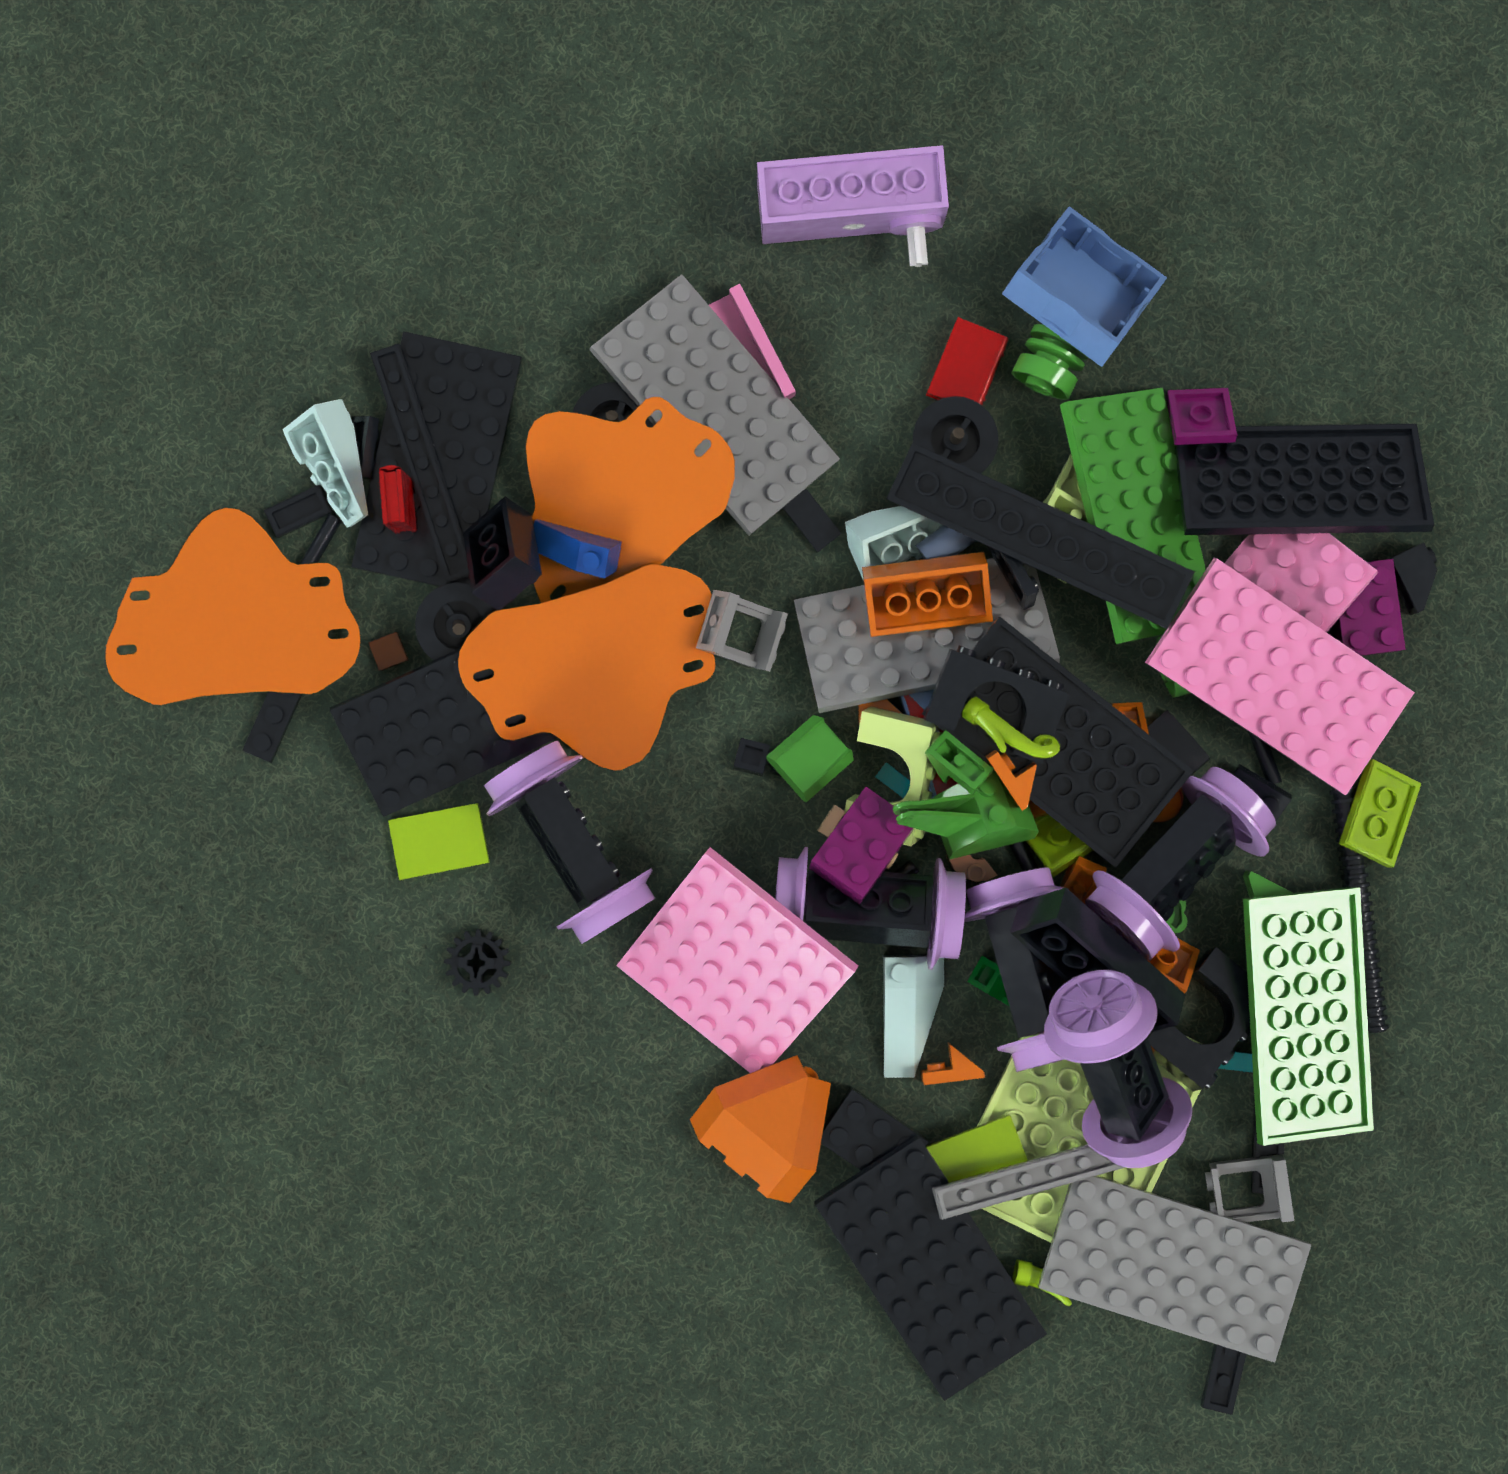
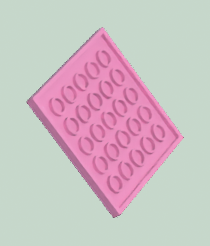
M711 847L705 852L616 965L749 1073L773 1065L858 968L855 962Z

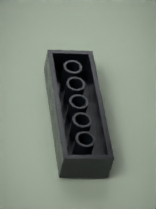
M1066 887L1019 903L1010 933L1064 981L1068 982L1078 975L1095 970H1114L1124 973L1134 983L1146 988L1155 999L1157 1019L1151 1032L1179 1024L1185 994Z

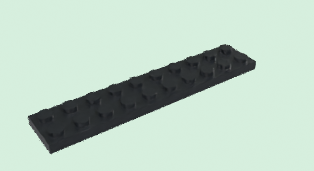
M912 443L886 498L1168 629L1195 573L1188 568Z

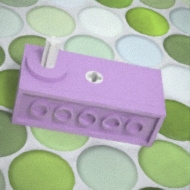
M943 145L757 162V190L762 244L892 233L895 235H907L910 266L921 267L922 265H928L925 233L943 227L949 208Z

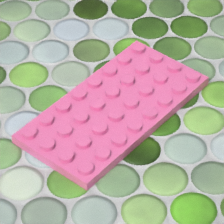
M1213 558L1170 623L1168 629L1145 661V663L1344 795H1347L1415 693L1217 558Z

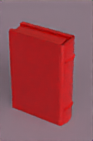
M958 317L926 396L935 400L959 396L972 399L982 405L986 401L985 397L1000 360L1004 357V351L1009 341L1008 337Z
M387 465L380 468L379 480L383 524L395 534L401 531L417 532L414 490L411 477L399 466Z

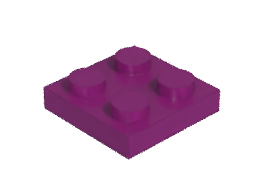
M1228 388L1168 390L1166 400L1174 445L1236 442L1237 431Z

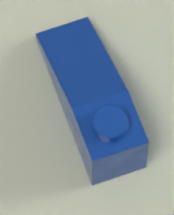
M538 519L534 521L539 554L575 571L604 579L617 571L621 541Z

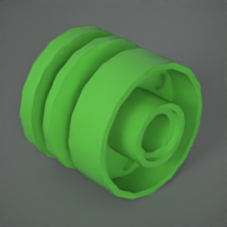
M1034 324L1030 332L1033 338H1028L1025 346L1034 354L1021 353L1011 374L1037 393L1061 400H1068L1078 381L1076 376L1068 370L1082 371L1085 366L1082 360H1087L1088 357L1045 325Z

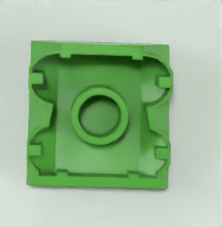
M816 715L811 716L766 756L767 761L804 802L809 801L854 761L852 750L848 749L824 722L823 717Z

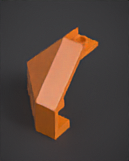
M798 1055L714 1087L690 1118L699 1142L708 1149L713 1145L726 1156L723 1162L741 1177L747 1174L760 1185L757 1190L766 1198L791 1203L817 1169L831 1082L818 1079V1074L810 1067H803Z

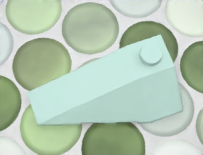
M342 399L315 404L282 430L296 460L300 465L306 464L312 472L311 480L315 485L321 484L327 492L328 503L346 527H352L368 515L354 425Z
M903 506L871 511L845 522L848 547L862 579V567L906 562L912 556L919 560L922 556L915 545L943 526Z
M883 955L884 1078L915 1077L944 988V958H939L931 970L928 969L927 955Z

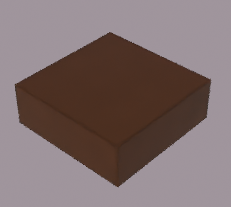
M398 632L368 643L379 671L409 661Z

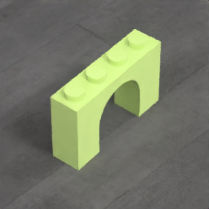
M869 707L862 711L857 741L895 751L904 759L910 772V787L906 796L900 801L889 803L895 806L904 801L932 799V792L928 790L930 780L935 778L936 770L925 752L942 734V732H939L940 728L923 718ZM855 794L846 800L844 815L859 795ZM914 828L903 845H914L919 839L924 837L925 831Z

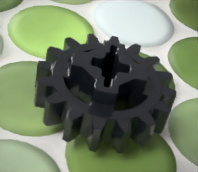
M477 929L475 936H472L469 930L465 931V940L455 937L454 942L457 947L447 948V951L452 954V958L445 959L444 963L451 965L452 969L446 972V976L454 975L456 978L452 985L463 984V993L473 988L474 996H478L481 988H483L489 994L492 992L491 984L499 988L502 983L498 978H507L509 975L503 969L504 966L512 964V961L504 960V955L508 954L510 950H502L500 948L504 941L502 938L496 941L492 940L494 935L492 931L486 937L483 936L482 929ZM472 942L471 951L466 956H459L461 950ZM485 943L495 951L497 957L491 956L485 950ZM477 953L481 960H485V965L481 966L478 972L476 965L470 963V960L475 958ZM459 968H464L470 974V980L462 975ZM488 969H497L489 980L483 982L484 973Z

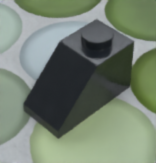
M1424 542L1389 558L1393 559L1397 589L1410 615L1424 610L1437 573L1435 565L1437 563L1436 556L1430 547H1426Z

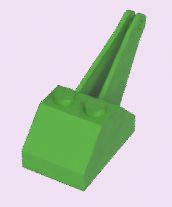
M992 772L973 795L961 785L956 784L932 799L904 801L893 807L894 814L899 815L896 818L897 824L940 835L949 860L1035 839L1039 832L1029 804L1028 808L1022 811L996 772Z

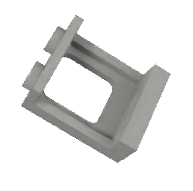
M713 590L696 648L751 668L770 672L772 664L776 660V651L781 635L785 630L788 613L763 607L744 600L739 595L731 592ZM735 611L758 618L761 621L754 651L750 654L725 645Z
M1283 1154L1209 1163L1210 1172H1205L1207 1191L1213 1190L1215 1202L1209 1203L1211 1212L1243 1222L1279 1218L1282 1222L1294 1221L1287 1166ZM1258 1171L1261 1175L1263 1187V1204L1231 1210L1223 1209L1219 1177L1225 1174Z

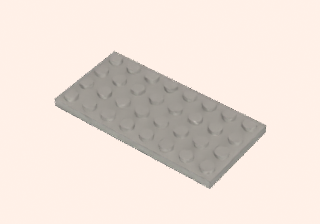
M682 274L590 348L592 354L637 406H640L648 398L661 397L686 418L713 428L724 438L735 460V479L726 510L748 536L840 459L788 397L784 398L776 383ZM655 410L648 417L653 425L662 418V412ZM708 439L703 440L695 448V455L701 457L711 447V441Z
M986 559L988 563L993 622L871 637L864 585L795 599V610L818 712L823 713L934 689L949 649L957 651L960 645L972 650L999 616L1060 663L1058 648L1036 568L1024 563L1027 574L1035 578L1039 592L1035 605L1023 610L995 559Z
M1094 1176L1069 1184L1038 1287L1045 1291L1275 1363L1311 1244L1116 1181Z

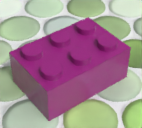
M1393 559L1367 562L1378 571V574L1333 625V627H1336L1334 637L1336 636L1338 641L1360 656L1406 650Z
M865 787L811 860L809 869L860 905L914 828L897 824L896 818L899 815L894 814V806L868 787Z

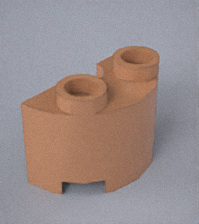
M946 855L951 868L955 872L965 873L966 879L979 882L987 881L997 876L996 872L982 857L973 859L971 855H966L949 860L948 855Z

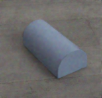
M943 525L915 546L923 559L957 555L976 542V540Z

